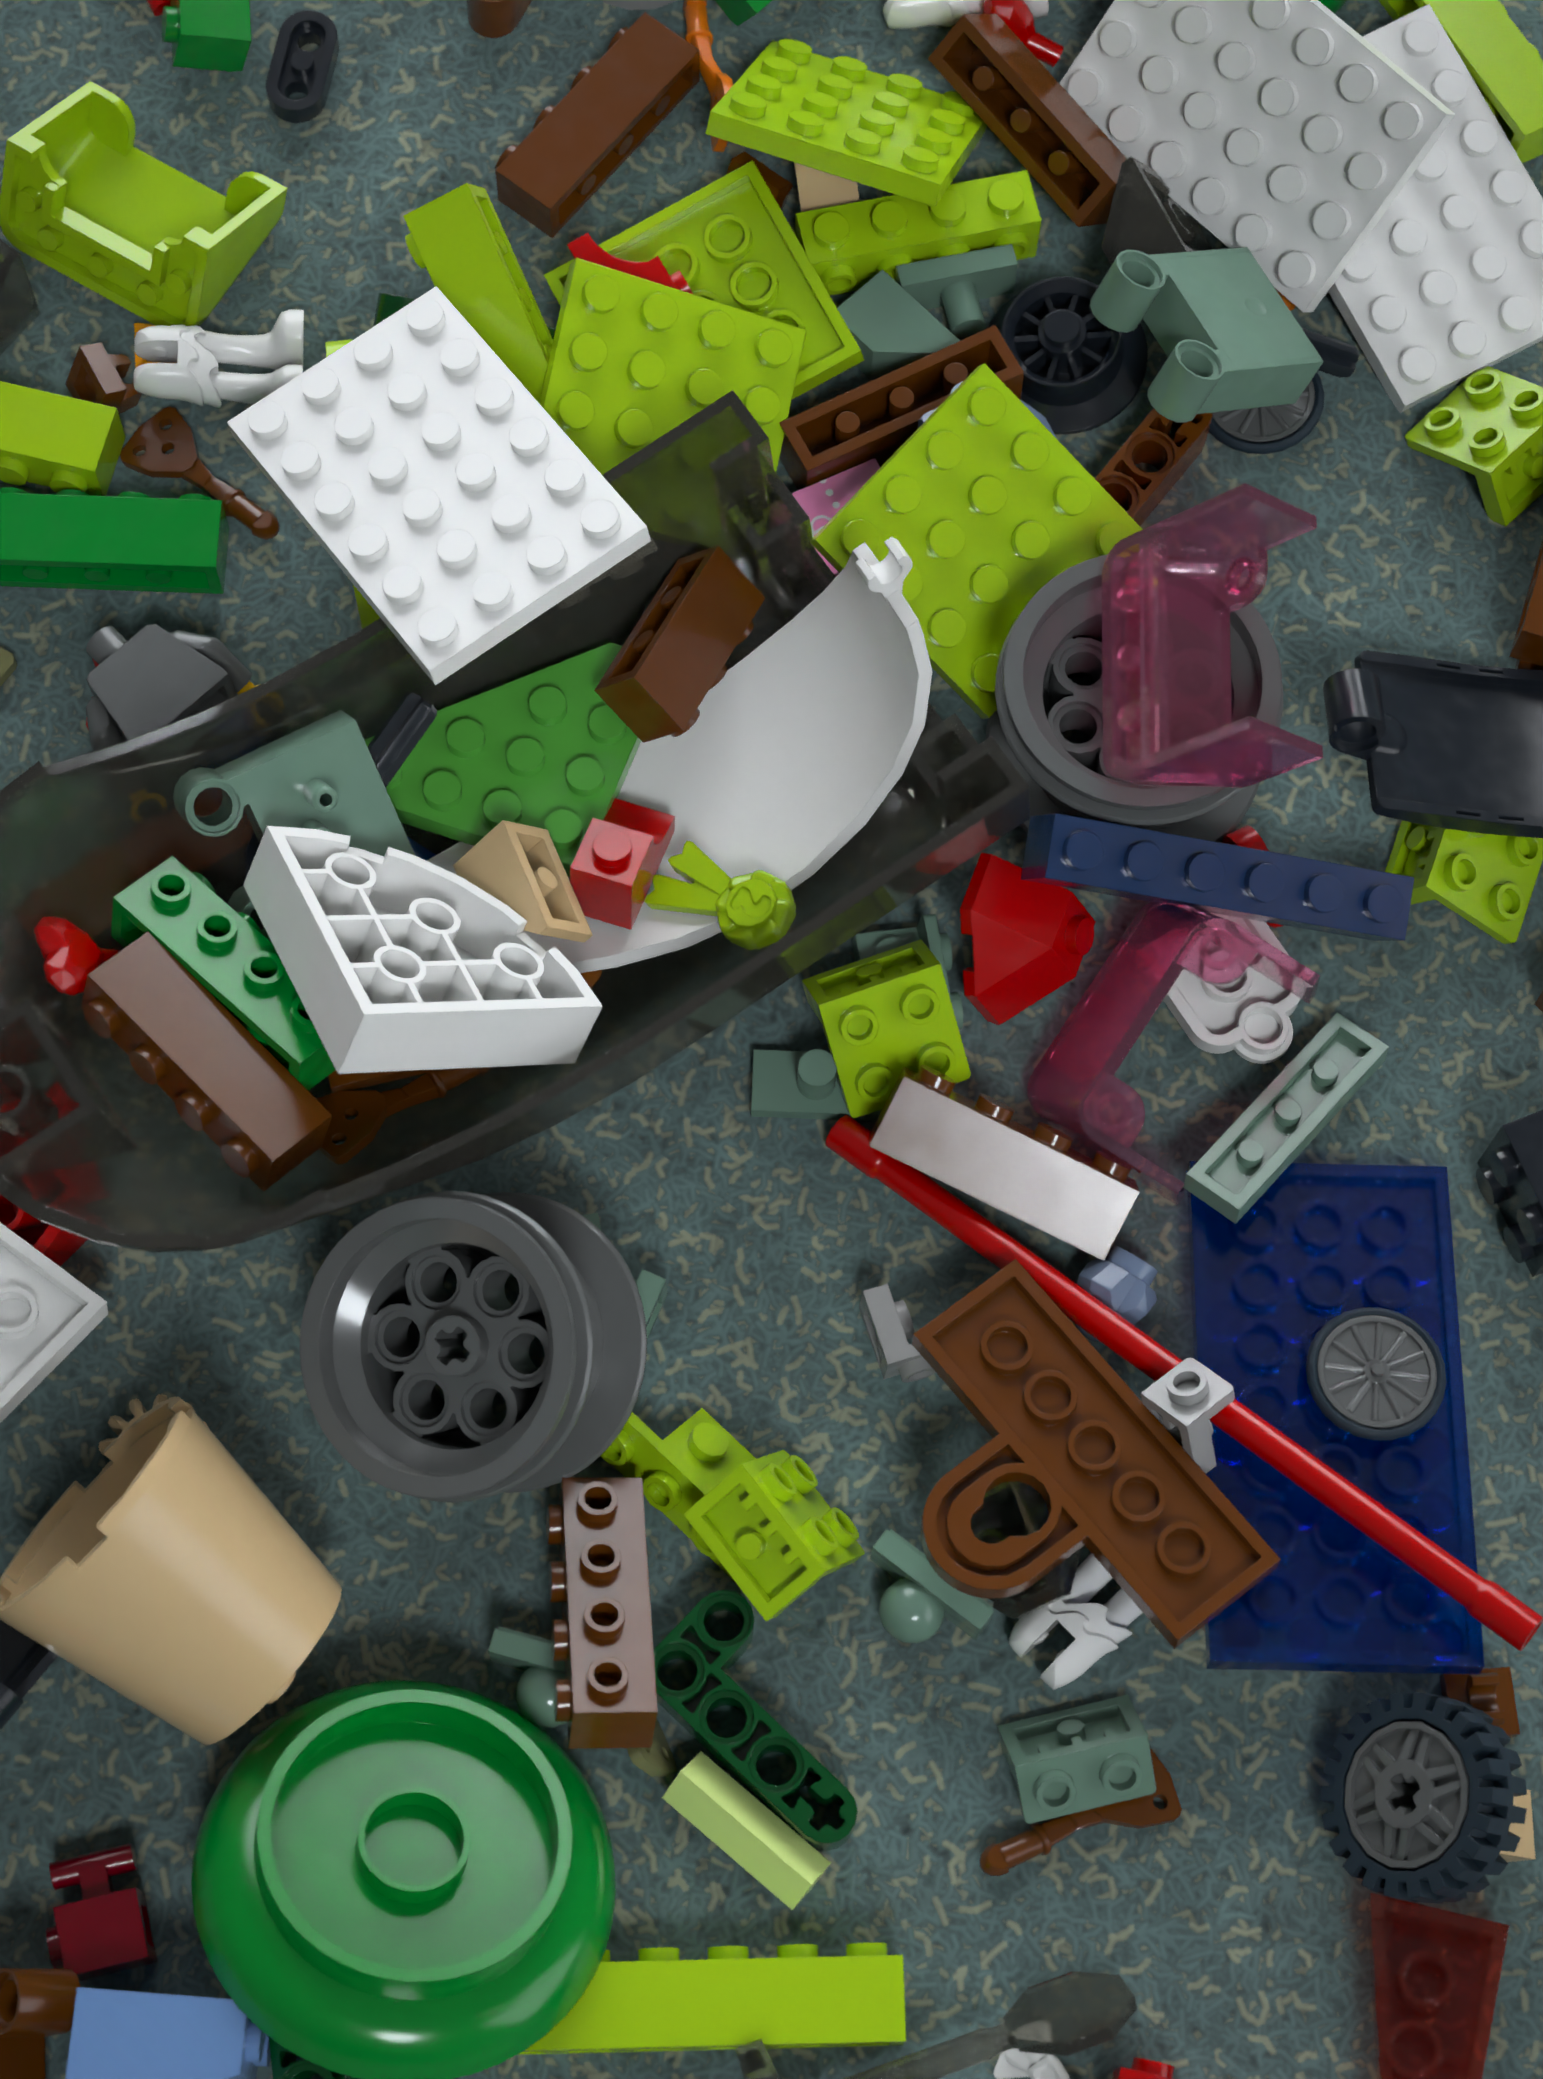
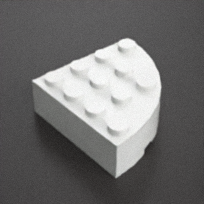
M266 827L243 886L338 1074L570 1064L576 1062L603 1006L580 972L556 946L546 952L540 944L523 932L527 921L508 905L452 872L415 855L388 847L385 856H381L363 849L349 847L350 836L318 829Z

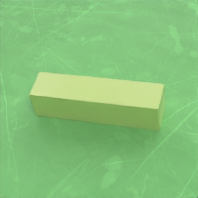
M702 1751L679 1772L662 1797L791 1910L808 1894L831 1864L828 1859Z

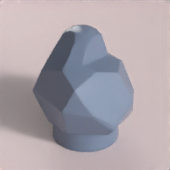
M1113 1245L1104 1261L1096 1258L1087 1263L1079 1275L1077 1284L1135 1325L1152 1309L1157 1301L1156 1292L1150 1285L1158 1271L1132 1253ZM1075 1324L1084 1337L1092 1341H1099Z

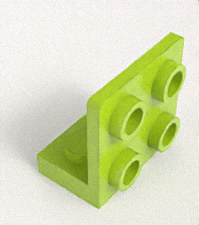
M1487 366L1470 375L1405 435L1407 445L1411 449L1474 474L1487 516L1493 522L1500 525L1508 526L1543 493V387Z
M1402 820L1385 872L1415 877L1411 904L1437 900L1503 944L1515 943L1543 861V838L1482 834L1433 827Z
M922 939L801 980L808 1004L823 1025L830 1053L837 1068L836 1073L849 1114L853 1118H858L883 1108L903 1067L918 1073L921 1065H925L949 1076L956 1083L970 1078V1068L941 963Z
M785 1450L742 1463L683 1514L766 1622L779 1615L821 1578L856 1562L865 1554L863 1548L856 1541L859 1538V1533L851 1519L842 1510L836 1507L831 1508L815 1488L818 1486V1480L812 1469L800 1457L796 1455L790 1456Z

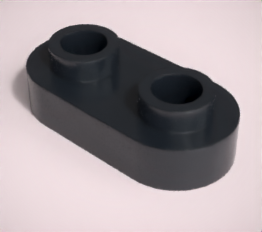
M317 11L297 12L288 17L280 28L266 80V91L271 110L284 121L291 123L310 121L317 117L325 107L339 54L336 26L325 14ZM307 44H317L320 46L313 52L301 50ZM297 92L307 95L298 100L288 99L290 95Z

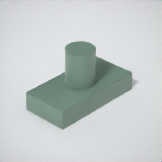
M1008 244L896 266L895 281L926 310L944 306L951 333L958 339H965L983 331L986 327L979 299L1014 292L1018 263L1013 245Z
M753 1049L751 1117L839 1120L845 1115L851 1116L844 1101L836 1073L837 1068L831 1053L821 1049L810 1051ZM879 1110L853 1119L856 1121H876L879 1116Z

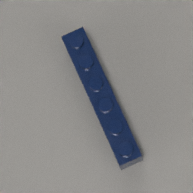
M1057 813L1030 816L1021 880L1372 941L1405 940L1415 878Z

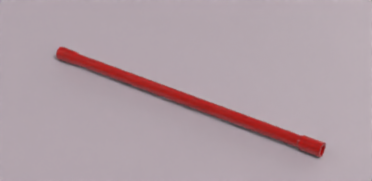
M843 1116L830 1130L825 1141L826 1147L866 1176L879 1180L998 1268L1002 1269L1016 1259L1068 1319L1156 1382L1183 1361L923 1172L870 1147L869 1134L871 1131L851 1116ZM1234 1399V1401L1209 1419L1219 1429L1459 1602L1473 1618L1517 1650L1522 1651L1541 1626L1543 1616L1496 1582L1481 1577L1237 1399Z

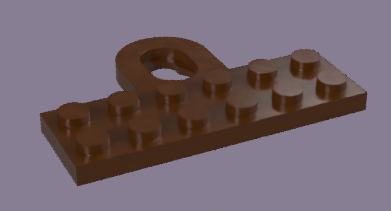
M1016 1259L913 1334L912 1345L993 1438L945 1474L931 1490L924 1507L921 1522V1541L924 1553L934 1571L951 1587L967 1595L979 1598L995 1599L1009 1597L1035 1584L1085 1545L1175 1649L1277 1568L1281 1560L1279 1556L1158 1419L1145 1407L1142 1401ZM1004 1482H1021L1030 1485L1042 1495L1047 1504L1048 1521L1040 1530L1028 1536H1009L999 1543L988 1544L980 1541L971 1530V1519L983 1507L985 1494Z

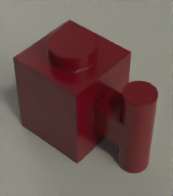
M132 1843L49 1863L50 1877L54 1890L80 1884L83 1896L81 1901L53 1907L56 1926L46 1928L47 1946L53 1968L64 1967L72 1969L79 1981H84L158 1962L145 1893L136 1887L114 1892L111 1876L137 1870V1860Z

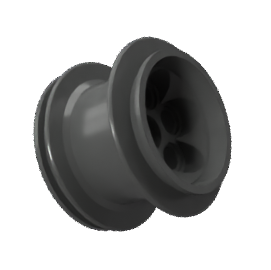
M1132 551L1102 555L1072 566L1051 579L1032 597L1012 625L1004 641L996 671L995 697L997 710L988 718L986 727L987 762L992 781L1001 801L1016 823L1027 834L1030 816L1057 813L1220 843L1223 841L1224 836L1230 834L1236 828L1250 808L1259 787L1263 765L1274 746L1281 725L1283 712L1282 671L1280 658L1271 632L1257 609L1234 585L1210 569L1187 559L1156 552ZM1080 674H1087L1096 683L1089 686H1080L1073 683L1069 678ZM1181 686L1194 698H1188L1180 694L1177 687ZM1131 701L1140 703L1143 711L1131 709ZM1067 730H1078L1085 733L1090 741L1083 744L1071 743L1061 733ZM1186 742L1193 745L1199 754L1192 757L1180 755L1171 747V744ZM1118 765H1130L1139 770L1142 777L1128 780L1120 777L1113 768Z
M459 1191L432 1192L407 1198L365 1218L335 1245L324 1260L310 1288L300 1329V1362L304 1387L318 1424L331 1444L346 1461L372 1481L402 1494L437 1502H468L492 1497L502 1492H528L560 1483L562 1478H570L584 1470L609 1448L628 1421L639 1396L647 1359V1331L642 1300L636 1282L617 1248L600 1229L575 1210L557 1201L527 1193L500 1192L480 1195ZM453 1269L457 1278V1287L453 1296L449 1297L444 1288V1281L449 1271ZM511 1274H513L519 1284V1297L513 1306L508 1302L505 1295V1283ZM463 1333H466L467 1336L464 1339V1343L462 1344V1335ZM535 1337L542 1342L545 1352L543 1364L539 1369L533 1365L529 1353L531 1342ZM464 1347L470 1352L468 1357H464ZM436 1384L443 1390L445 1403L435 1387ZM497 1392L503 1395L507 1404V1414L503 1423L499 1422L493 1413V1399Z

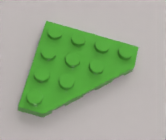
M614 643L605 644L438 710L432 724L386 787L400 822L475 846L502 820L547 829L566 874L570 877V866L592 818L600 820L605 818L614 799L618 798L641 743V740L594 691L622 646ZM375 736L365 739L367 746Z

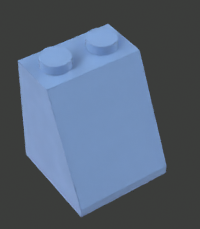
M77 1987L65 2079H256L258 2066L269 2067L270 2065L269 2036L261 2031L238 2008L232 1999Z

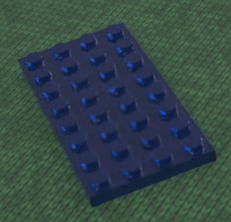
M1189 1161V1165H1188V1168H1187L1186 1173H1187L1198 1161ZM1291 1163L1236 1224L1187 1191L1194 1359L1230 1383L1234 1388L1235 1399L1478 1574L1447 1167ZM1362 1307H1380L1407 1316L1429 1333L1437 1344L1445 1363L1446 1387L1444 1399L1437 1413L1424 1427L1408 1436L1394 1440H1369L1354 1436L1338 1428L1323 1415L1314 1402L1307 1384L1306 1360L1313 1339L1328 1321L1346 1311ZM1211 1423L1213 1426L1211 1437L1217 1466L1206 1475L1281 1560L1273 1572L1205 1625L1207 1669L1431 1674L1481 1673L1485 1667L1482 1623L1473 1618L1463 1605Z

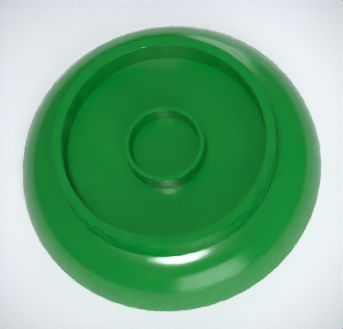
M389 1680L348 1686L309 1700L276 1719L244 1748L221 1779L205 1810L197 1833L192 1858L191 1891L198 1934L208 1961L225 1991L238 2008L261 2031L282 2047L325 2069L358 2079H455L499 2065L525 2051L547 2035L564 2019L582 1997L602 1960L613 1924L616 1888L611 1839L603 1812L593 1790L580 1769L561 1746L544 1730L528 1721L522 1714L479 1693L441 1683L416 1680Z

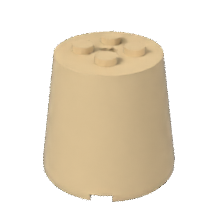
M175 1396L150 1409L121 1433L104 1450V1455L111 1462L86 1489L75 1480L34 1528L0 1578V1620L201 1744L211 1745L235 1732L266 1704L275 1702L288 1689L296 1676L295 1671L310 1654L333 1618L340 1602L342 1588L195 1411L180 1397Z

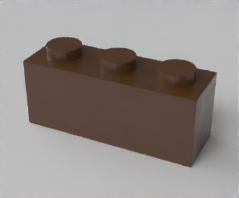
M719 545L678 559L594 691L643 743L668 735L672 737L682 735L699 718L700 710L698 707L708 690L717 685L726 674L727 666L725 663L734 648L752 632L754 628L752 619L765 600V597Z

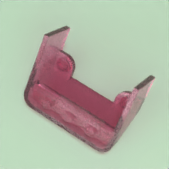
M1244 483L1125 537L1115 544L1106 557L1102 570L1103 761L1109 774L1135 785L1243 788L1323 758L1322 745L1252 716L1232 723L1230 613L1252 603L1264 589L1268 573V549L1316 529V516Z
M1150 902L1136 914L1032 1072L1027 1085L1029 1103L1033 1111L1041 1119L1094 1153L1096 1151L1104 1152L1130 1167V1176L1170 1202L1178 1205L1184 1196L1185 1183L1130 1149L1144 1126L1145 1108L1139 1094L1129 1085L1114 1077V1074L1183 969L1206 983L1225 985L1239 979L1248 967H1251L1309 1004L1317 992L1320 975L1233 921L1187 905Z

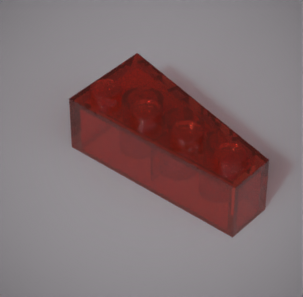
M1370 1893L1367 1902L1377 2079H1482L1510 1925Z

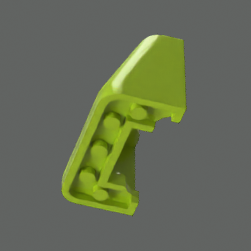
M89 81L7 139L0 193V227L2 232L18 250L156 326L181 324L185 326H199L207 320L279 222L283 214L288 188L263 174L250 171L243 172L231 181L225 197L135 148V120L129 107L115 94Z

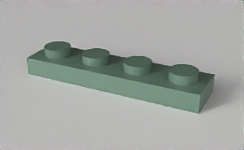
M1337 1012L1186 1173L1183 1188L1236 1224L1385 1062L1389 1046Z

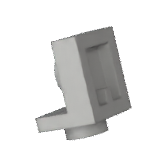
M888 1283L864 1290L859 1309L883 1379L900 1375L902 1382L908 1383L935 1374L934 1369L912 1344H908L907 1339L913 1338L915 1332L904 1300L894 1302Z
M1189 1357L1141 1392V1398L1145 1407L1158 1419L1203 1472L1207 1474L1217 1466L1211 1437L1213 1426L1209 1419L1234 1401L1235 1393L1230 1383L1196 1359Z

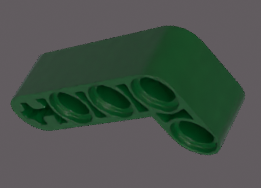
M728 1590L711 1592L654 1649L657 1702L770 1811L812 1847L823 1851L839 1848L848 1841L854 1831L858 1813L856 1801L850 1791L726 1674L751 1644L755 1619L752 1607L743 1596ZM729 1611L739 1617L743 1624V1629L733 1640L718 1641L712 1638L705 1630L707 1619L715 1612ZM675 1659L687 1661L694 1667L697 1673L693 1684L680 1691L669 1690L658 1679V1673L662 1666L668 1661ZM727 1705L740 1710L746 1721L742 1732L731 1738L718 1737L712 1733L707 1725V1718L717 1707ZM772 1752L783 1753L793 1762L796 1773L786 1784L779 1786L769 1785L757 1773L756 1765L760 1758ZM807 1776L812 1777L816 1781V1783L810 1786L808 1795L818 1805L825 1808L833 1801L840 1806L837 1821L842 1827L838 1830H835L830 1825L823 1826L819 1831L814 1829L811 1823L815 1812L803 1798L800 1797L794 1809L785 1803L798 1794Z

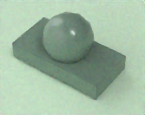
M886 1529L872 1547L870 1560L897 1580L884 1591L879 1603V1616L882 1625L893 1638L903 1643L915 1644L929 1640L940 1630L946 1617L975 1641L978 1639L994 1614L993 1607L982 1598L967 1595L948 1585L931 1567L926 1555L892 1529L890 1531Z
M500 1626L498 1629L495 1628L488 1649L491 1661L525 1670L516 1685L515 1699L521 1714L528 1721L539 1727L554 1728L566 1724L567 1722H555L554 1717L555 1679H565L564 1661H552L551 1640Z

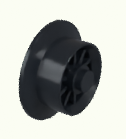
M1053 277L1029 286L1011 298L996 313L988 326L989 328L996 325L1024 371L1021 400L1041 413L1048 421L1053 433L1058 435L1089 431L1118 416L1138 393L1147 369V341L1141 323H1139L1134 331L1127 333L1117 332L1100 323L1090 308V300L1099 286L1076 277Z

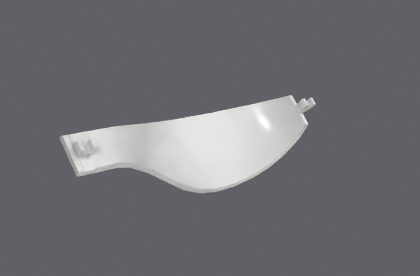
M891 537L885 541L889 553L881 562H879L865 542L855 548L845 568L821 594L791 621L727 670L721 681L708 690L698 707L700 710L699 718L689 730L677 737L668 735L645 743L641 741L617 799L675 816V831L656 875L659 874L692 883L677 874L668 862L671 856L682 854L683 846L688 840L703 851L731 879L736 876L753 873L756 870H763L784 881L792 890L814 875L867 824L900 779L925 727L932 668L920 622L902 595L903 581L912 569L913 562L896 538ZM459 842L427 861L456 874L453 865L473 846ZM653 882L649 888L647 895L650 894L653 890H655ZM645 902L642 904L632 930L585 916L593 934L585 943L523 931L540 944L546 952L556 946L580 973L616 968L685 949L722 932L717 916L652 909Z

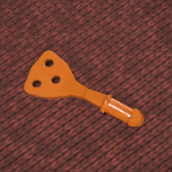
M684 0L683 15L687 31L685 40L699 49L700 72L711 95V111L733 86V82L726 73L721 72L713 59L711 49L713 35L709 30L706 8L707 0ZM711 136L712 152H724L728 141Z

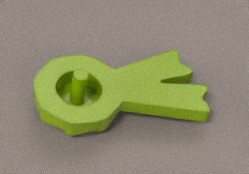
M688 840L683 846L682 854L671 856L668 862L677 874L692 883L659 874L653 875L652 881L655 890L648 894L644 900L652 909L717 916L720 929L725 938L731 943L747 950L761 949L779 942L786 935L796 917L794 898L791 889L784 881L763 870H756L753 873L736 876L731 879L703 851Z

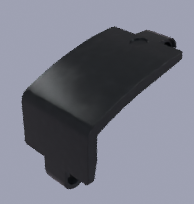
M1365 650L1355 657V669L1336 672L1324 682L1323 694L1329 743L1332 748L1339 752L1366 760L1371 807L1374 813L1380 816L1445 829L1482 834L1543 838V670L1471 665Z

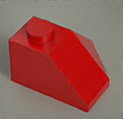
M981 853L960 907L961 934L972 935L974 967H968L963 970L964 995L988 1022L1001 1025L1076 977L1083 955H1086L1092 947L1096 921L1072 891L1061 886L1021 880V867L993 854Z

